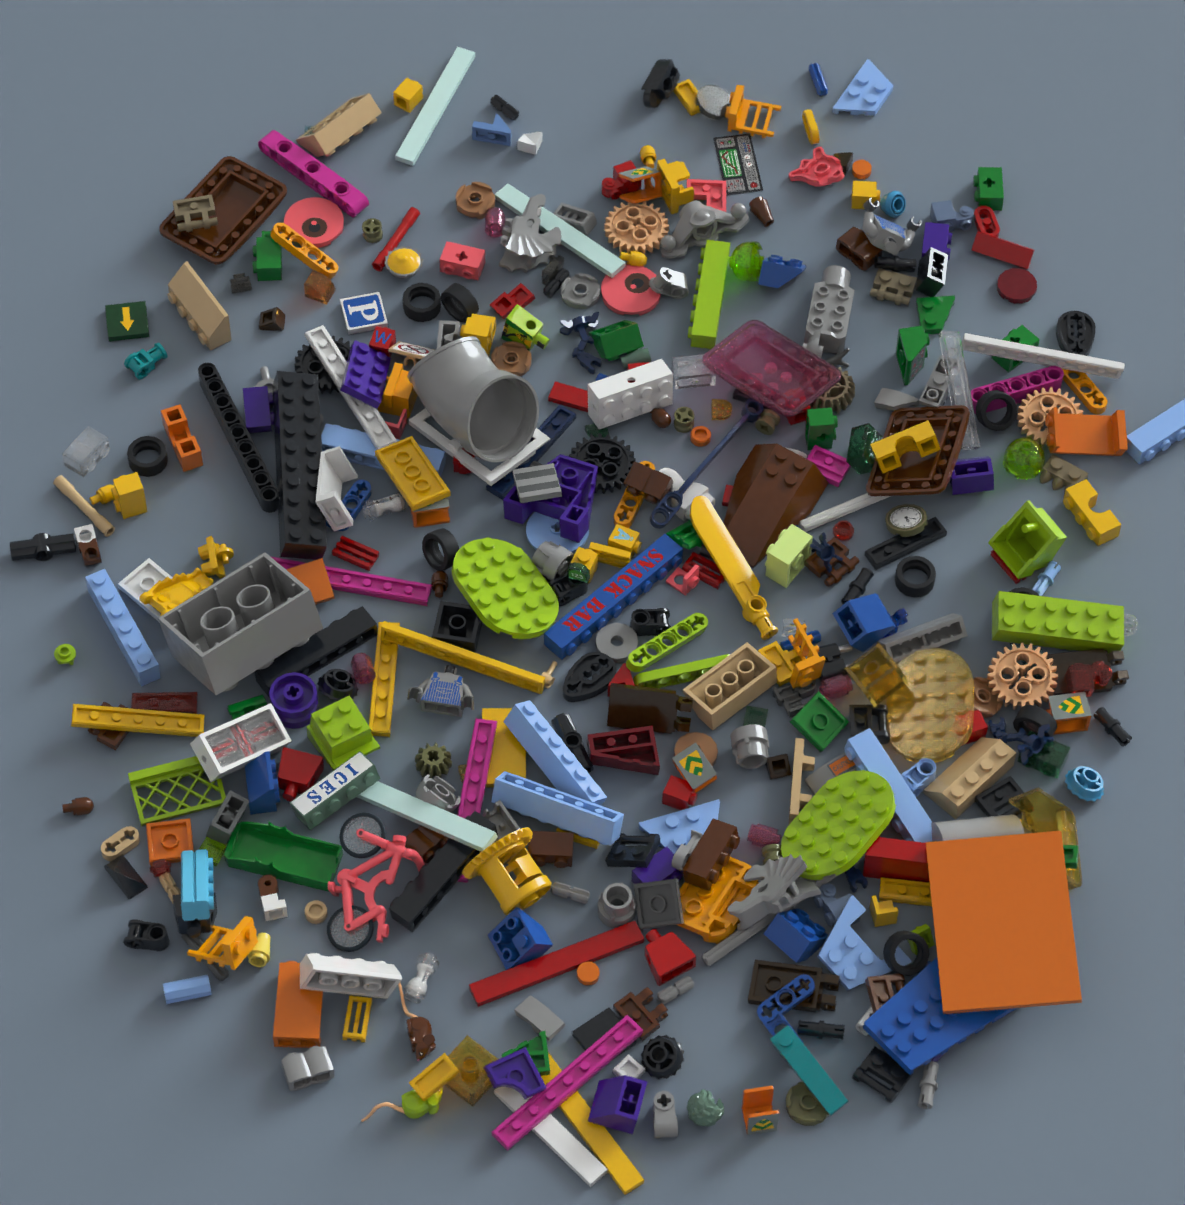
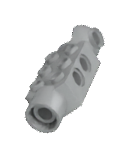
M833 265L825 268L822 281L814 284L800 361L805 362L809 369L814 370L815 364L820 365L822 352L837 354L844 351L854 289L849 287L850 272L842 266Z

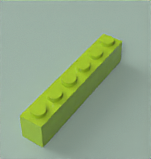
M707 240L706 247L701 248L700 259H703V263H699L698 275H701V278L696 279L695 290L698 291V295L694 294L693 306L696 309L691 310L690 322H693V326H689L687 338H691V347L715 350L731 242Z

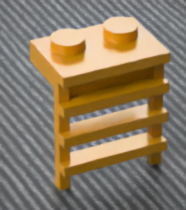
M737 85L735 92H731L729 103H731V107L727 106L725 118H728L727 131L737 130L739 134L747 132L751 136L758 134L762 135V138H766V136L774 137V132L768 131L773 110L781 111V106L744 99V86ZM750 106H755L757 109L752 127H746L745 124ZM765 108L768 109L763 130L756 129L761 109Z
M798 618L793 620L797 628L795 637L793 635L788 636L790 643L801 660L795 663L790 678V684L793 689L799 686L801 688L806 687L813 680L820 678L826 660L824 656L820 657L818 655L819 646H813L812 634L807 636L806 624L801 625Z
M244 916L233 930L213 925V933L197 951L189 949L187 955L195 957L198 962L204 959L207 960L208 964L212 965L213 962H217L219 967L229 965L232 970H235L258 942L253 918ZM223 934H225V935L222 937V939L216 944V942L221 938V936H222ZM216 944V946L211 950V952L207 954L210 951V949Z

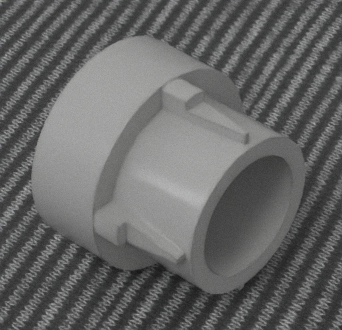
M545 541L535 551L532 562L543 577L552 581L569 573L570 562L574 553L561 545L558 546L551 541Z
M744 725L732 731L730 739L736 763L746 769L763 766L767 762V757H769V740L766 728L760 725Z
M623 882L607 886L599 896L598 916L600 920L611 928L622 926L634 920L636 901L631 890Z

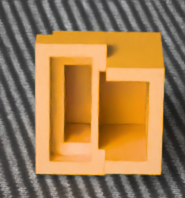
M395 362L390 377L387 376L386 388L378 407V412L401 416L403 409H407V418H410L418 395L407 378L409 371L403 370V364Z

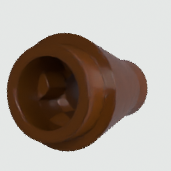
M762 196L754 198L749 203L750 211L762 222L764 227L770 226L774 223V219L767 200L763 199Z

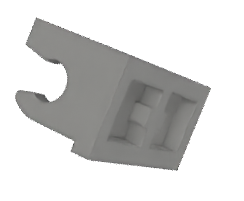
M500 800L495 802L494 809L491 812L487 808L483 812V816L496 825L498 838L495 842L520 829Z

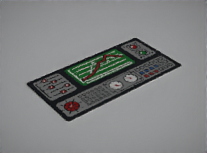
M741 134L714 137L722 179L726 181V194L763 191L751 135Z

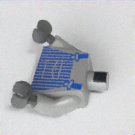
M870 197L863 205L867 212L864 214L862 229L871 244L893 255H897L899 251L907 250L911 246L915 232L922 224V221L920 220L915 224L913 216L906 224L908 229L906 230V228L875 215L873 211L879 206V201L876 200L872 204Z
M446 665L444 673L433 672L431 678L426 679L418 687H410L407 699L414 698L419 703L421 698V710L425 712L462 717L465 707H470L471 710H474V697L467 684L463 683V677L456 675L457 668L452 665Z

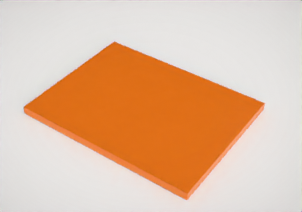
M1061 831L926 842L943 1014L1082 1003Z

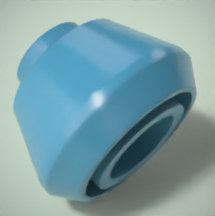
M892 191L882 197L880 207L888 216L897 218L904 212L906 201L901 192Z

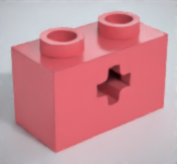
M448 241L440 257V272L477 281L485 265V250Z

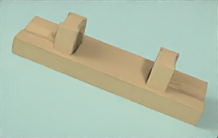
M795 738L789 824L799 815L800 809H803L812 798V795L800 793L802 771H814L815 757L804 756L803 754L804 739Z

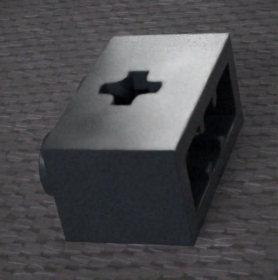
M930 247L919 260L916 291L930 297H934L945 285L948 254Z

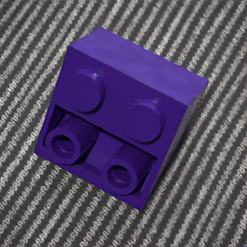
M984 456L957 460L950 478L952 495L994 490V472L991 458Z
M626 1075L599 1080L588 1122L633 1134L647 1081Z

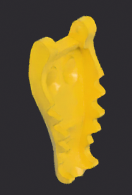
M197 567L191 574H175L172 579L166 577L163 581L159 580L149 591L141 594L139 600L143 604H150L162 616L211 586L214 580L207 577Z

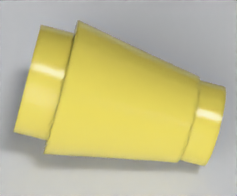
M261 932L257 935L258 942L248 954L251 965L264 967L270 961L271 937L269 934Z

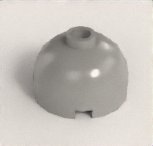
M426 775L419 783L415 797L452 813L460 804V796L456 798L453 794L456 790L442 778L435 776L432 779L429 778L430 775Z

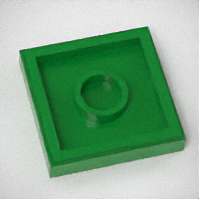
M818 691L791 719L790 723L819 752H822L849 721Z

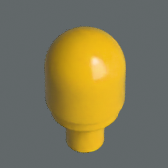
M645 145L640 150L641 161L646 166L654 168L657 158L655 149L650 145Z
M634 250L629 253L620 252L619 258L627 261V264L630 266L644 267L647 264V257L644 253Z
M108 484L99 488L96 491V495L89 498L91 504L94 505L99 502L107 504L113 501L111 489L114 488V485Z

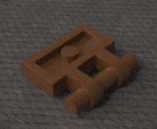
M835 537L827 543L834 547L835 554L842 557L843 560L840 561L832 557L830 559V565L832 566L830 573L823 564L824 561L816 555V552L807 558L804 566L818 578L824 574L828 575L829 577L824 580L825 585L828 587L840 582L842 576L846 573H851L860 562L856 556L848 559L846 556L849 554V549ZM837 563H840L842 566L838 570H835L833 567Z

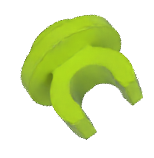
M62 644L55 649L54 657L58 664L69 663L73 665L76 650L70 644Z

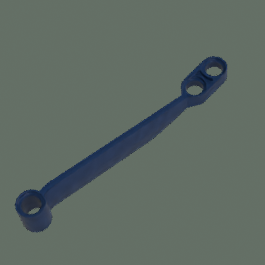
M750 398L746 401L741 411L742 418L683 485L677 491L666 494L655 507L650 516V523L653 527L664 528L682 505L685 491L746 422H755L759 418L763 410V404L759 399ZM748 408H754L756 410V413L750 412ZM667 499H676L678 506L674 508L668 506ZM656 513L663 514L665 521L658 523L654 519V515Z

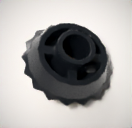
M331 669L318 678L317 685L319 690L323 692V696H328L330 700L335 699L339 701L349 695L353 700L354 696H357L358 688L355 678L346 670Z
M667 1035L657 1036L649 1040L641 1053V1064L650 1077H656L658 1080L661 1078L668 1079L670 1076L675 1075L677 1070L681 1069V1063L684 1061V1051L681 1048V1043Z

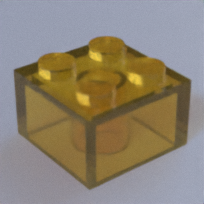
M880 643L845 668L854 683L874 708L909 682L902 670Z
M467 1035L448 1055L460 1072L447 1082L445 1086L473 1107L492 1087L484 1070L485 1065L499 1059Z

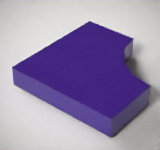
M526 1047L484 1067L494 1088H513L525 1100L547 1089Z

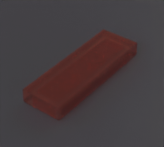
M197 692L132 693L131 709L197 714Z

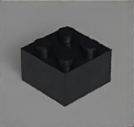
M440 601L432 638L476 653L483 622L470 605Z

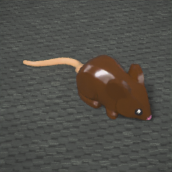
M399 983L403 1011L406 1016L410 1017L406 1022L412 1052L416 1053V1059L420 1061L436 1048L434 1043L435 1037L432 1035L431 1024L426 1018L408 1012L402 986Z

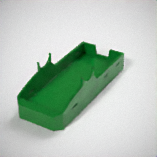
M241 821L236 825L231 834L224 858L228 867L263 876L272 875L279 880L329 892L328 882H333L343 856V848L338 844L293 834L286 826L278 827L270 823V821H268V824Z

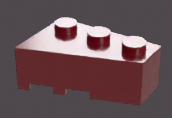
M653 726L588 734L587 749L592 765L659 776L660 763Z

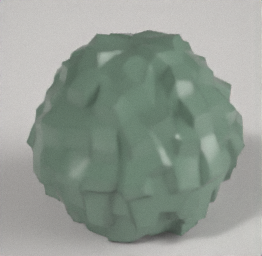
M701 1089L700 1092L690 1096L687 1105L689 1119L698 1126L709 1127L715 1125L724 1114V1104L720 1098H718L715 1104L712 1093Z

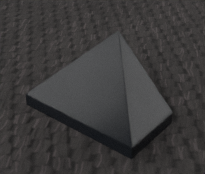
M123 854L104 866L105 870L128 899L133 898L148 888L147 884Z

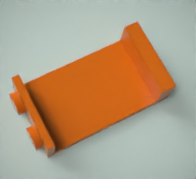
M1053 407L1045 417V425L1048 427L1046 443L1049 446L1050 453L1122 456L1128 450L1125 410H1116L1112 416L1062 414L1058 413L1057 407Z
M296 961L280 962L273 1029L274 1047H320L323 991L300 989V963Z

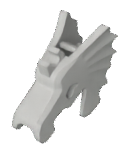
M543 194L535 195L529 199L522 216H516L514 219L506 218L504 225L509 226V228L503 227L501 234L507 236L508 241L499 267L507 268L510 273L517 269H521L526 273L528 270L536 268L539 264H547L549 256H556V245L561 244V231L559 227H555L544 234L538 233L541 222L539 218L542 210L541 207L545 206L546 197Z
M790 854L788 857H780L776 861L768 859L766 864L762 866L756 864L744 875L745 881H763L752 888L750 895L740 902L734 901L728 907V912L740 920V923L737 925L738 930L748 929L771 913L782 912L803 899L821 894L815 881H807L799 877L807 868L801 855L793 858Z

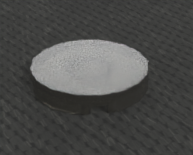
M715 85L701 87L695 96V104L700 108L699 111L706 117L714 120L724 118L727 106L731 107V103H729L730 95L724 89Z

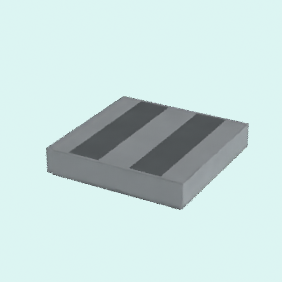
M554 463L512 470L520 503L562 497Z

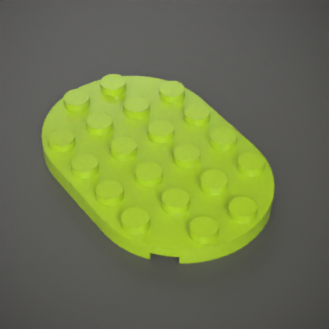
M486 537L470 541L457 551L452 565L453 580L477 616L487 627L498 634L501 631L513 635L512 638L532 639L543 635L554 625L559 611L557 596L529 556L520 547L503 540Z
M865 770L851 771L829 779L799 812V815L789 824L781 841L783 858L788 857L790 854L793 858L801 855L803 861H805L807 868L799 877L809 880H823L825 876L832 874L838 876L846 872L858 862L893 818L896 804L895 794L885 778L874 772Z

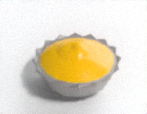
M401 246L388 252V255L385 256L386 261L384 264L386 269L395 277L406 279L414 276L420 270L424 259L421 258V253H418L417 249H412L410 246Z

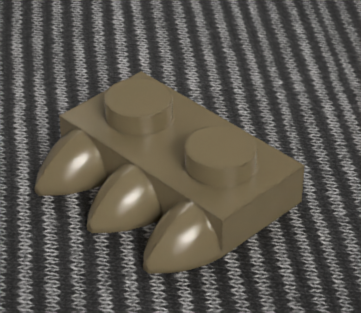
M1052 454L1042 467L1040 483H1047L1053 479V490H1058L1064 486L1066 489L1087 479L1089 473Z

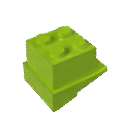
M1028 500L996 532L988 543L1019 579L1032 576L1035 570L1047 567L1067 537L1043 508H1036Z
M350 695L312 713L310 725L306 726L308 739L333 770L359 751L366 756L380 749V745L371 734V728Z

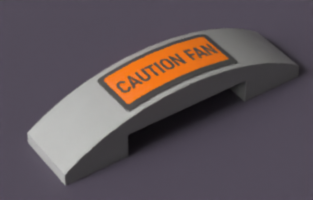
M843 753L805 779V783L815 795L829 779L847 772L857 771L856 765L853 760H849L846 754Z

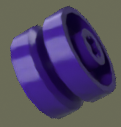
M293 672L278 677L271 684L269 691L270 703L285 728L297 729L309 725L311 714L319 710L317 689L312 679L305 674Z

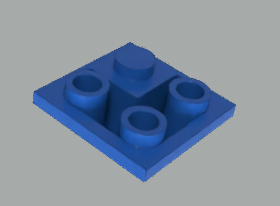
M771 255V257H767L762 262L758 284L779 288L802 273L807 265L802 264L801 260L791 259L790 261L782 260V256Z
M518 907L509 913L488 934L506 970L541 957L553 946L543 926Z

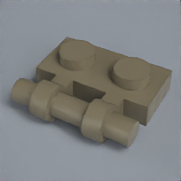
M212 195L172 201L176 221L184 220L185 222L177 224L178 232H192V229L198 228L210 229V226L218 225L217 217H208L216 215ZM202 217V219H203V220L191 221V219H193V218Z
M878 268L870 296L876 297L880 301L888 300L896 305L904 304L909 306L917 278Z

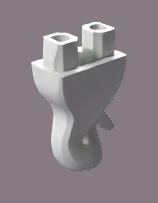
M663 468L659 470V472L672 478L671 492L677 491L685 482L673 469ZM693 482L683 494L682 505L676 515L683 521L686 519L691 520L690 506L696 496L706 497L714 507L715 499L708 493L709 488L703 484ZM671 498L673 508L678 506V502L676 499Z

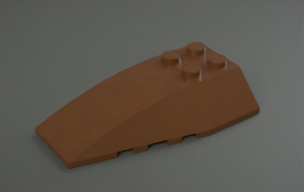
M777 443L755 444L736 475L723 522L751 568H754L767 556L766 551L772 543L775 544L780 533L784 529L787 530L791 524L799 525L801 520L810 516L829 483L814 462Z

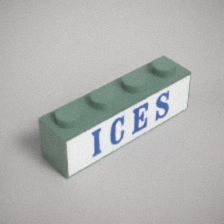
M359 751L292 800L290 805L296 817L309 830H312L381 778L375 765Z

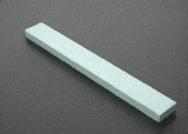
M461 47L456 48L395 155L396 161L414 166L473 62L475 52Z
M506 184L495 194V200L519 216L523 215L530 199L510 184ZM541 207L542 210L539 217L541 220L539 229L546 233L555 227H559L561 231V244L611 278L625 268L623 260L544 207Z
M378 781L357 796L359 799L481 852L498 838L496 832Z

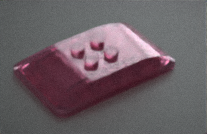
M759 320L746 322L703 355V364L716 375L757 402L789 417L797 415L841 380L839 369Z

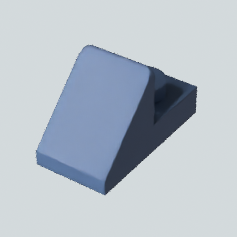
M496 113L493 124L473 122L472 140L511 146V130Z

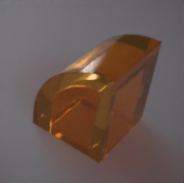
M315 270L311 272L304 283L305 297L326 305L336 291L332 281L324 274Z

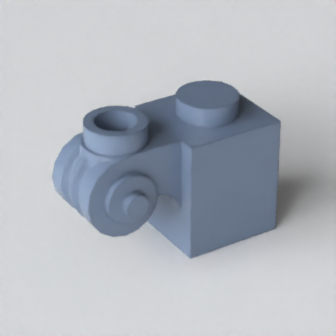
M951 200L931 203L930 218L932 223L949 224V232L955 231L956 228L968 230L972 227L974 215L972 208L963 206L959 212H955Z
M826 883L820 887L821 894L813 896L816 906L818 908L822 907L825 911L824 917L827 924L834 927L847 900L852 895L849 893L836 899L835 886ZM858 917L851 925L860 922V917Z

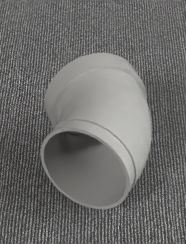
M477 337L460 338L439 347L416 363L408 373V380L412 383L416 394L430 415L472 455L489 462H503L521 452L532 438L539 418V402L533 386L520 376L505 370H499L491 361Z

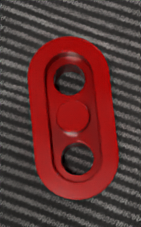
M988 206L977 207L974 212V222L977 230L999 237L1000 227L994 211Z

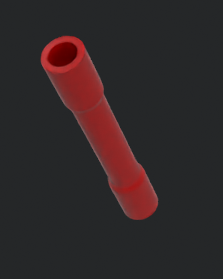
M411 207L395 233L373 261L372 267L375 270H383L385 267L384 262L386 261L385 256L388 255L389 251H393L398 246L409 228L413 226L420 215L418 209Z

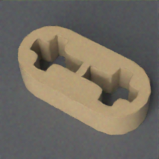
M127 826L106 839L101 845L103 858L107 861H113L122 854L125 855L134 849L140 842L138 830L135 827ZM127 835H129L130 837L133 836V840H130L129 838L126 839L125 836H127ZM110 847L111 849H115V852L112 853L107 849Z

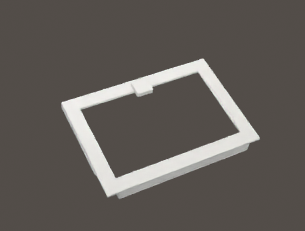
M426 408L409 419L410 426L450 456H454L462 465L490 486L536 454L537 449L551 440V438L536 428L532 436L534 438L533 441L527 444L516 456L504 461L490 471L461 449L463 447L456 439L449 440L425 422L431 416Z

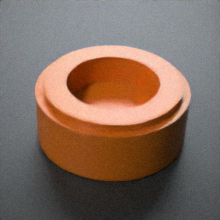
M857 160L853 163L852 174L854 177L866 179L871 175L872 166L868 161Z
M704 426L694 427L690 433V440L695 446L704 447L711 441V432Z
M584 962L577 968V979L581 984L590 986L599 980L600 971L595 963Z

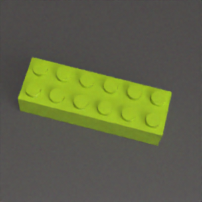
M998 591L992 601V641L1023 643L1025 645L1032 644L1033 646L1074 651L1104 649L1108 653L1120 651L1124 646V606Z

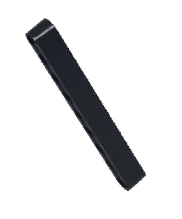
M212 363L201 364L198 367L200 386L262 510L267 513L277 511V488L217 368Z

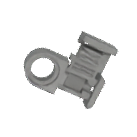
M691 830L690 841L687 845L681 844L673 856V868L682 871L700 841L702 833Z

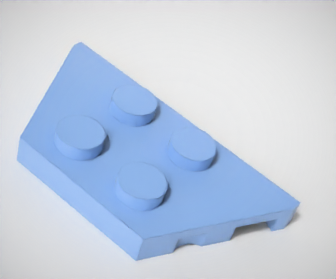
M867 59L834 105L832 113L838 114L839 111H849L850 115L863 114L865 116H875L893 91V85Z
M714 800L639 822V829L642 832L645 831L648 835L659 834V846L663 848L668 847L675 854L681 844L687 845L690 841L691 830L704 834L712 819L718 820L720 800Z

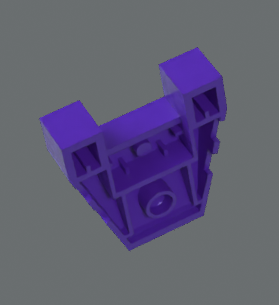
M560 454L547 464L554 463L562 497L520 503L515 485L503 500L504 518L524 524L532 512H537L559 520L560 537L580 543L589 530L598 466Z

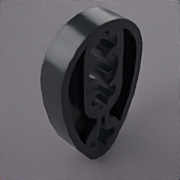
M1069 311L1058 319L1056 336L1059 347L1063 352L1075 354V348H1077L1079 355H1089L1094 342L1096 326L1094 320L1088 314L1081 311ZM1073 319H1076L1077 322H1078V325H1077V330H1078L1077 338H1079V339H1075V337H1074V328H1073V326H1074V320H1073Z
M590 652L583 655L574 663L565 678L563 685L564 699L568 702L584 701L606 691L616 674V665L613 659L601 652ZM600 664H602V665L607 664V668L603 666V667L600 669ZM600 669L599 675L596 673L592 675V670L596 672ZM592 675L591 681L589 679L584 680V677L589 678ZM569 689L572 691L576 689V693H569Z

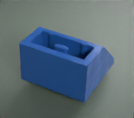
M876 593L848 600L832 613L850 645L861 652H865L896 627Z
M267 751L245 765L251 815L276 812V803H280L275 759H270V751Z
M798 908L777 913L764 932L768 939L796 963L807 960L824 944L828 937L823 926L814 923L804 910Z

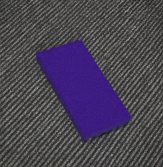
M354 340L350 348L340 391L377 409L382 400L391 358L383 352L370 348L365 343Z

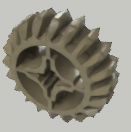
M824 363L822 368L816 365L814 370L809 369L808 374H804L803 380L800 383V389L813 409L832 407V411L839 414L841 409L846 410L847 406L851 405L855 397V383L852 376H848V371L842 372L841 366L836 369L833 364L827 367Z

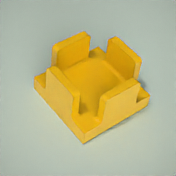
M665 158L658 160L657 170L661 171L662 198L672 215L679 212V206L694 201L693 187L684 189L683 185H678L677 183L689 179L690 173L684 162L675 161L667 164Z

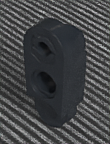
M672 59L657 60L641 90H645L643 93V103L646 107H658L663 99L669 98L677 86L680 74L674 66Z

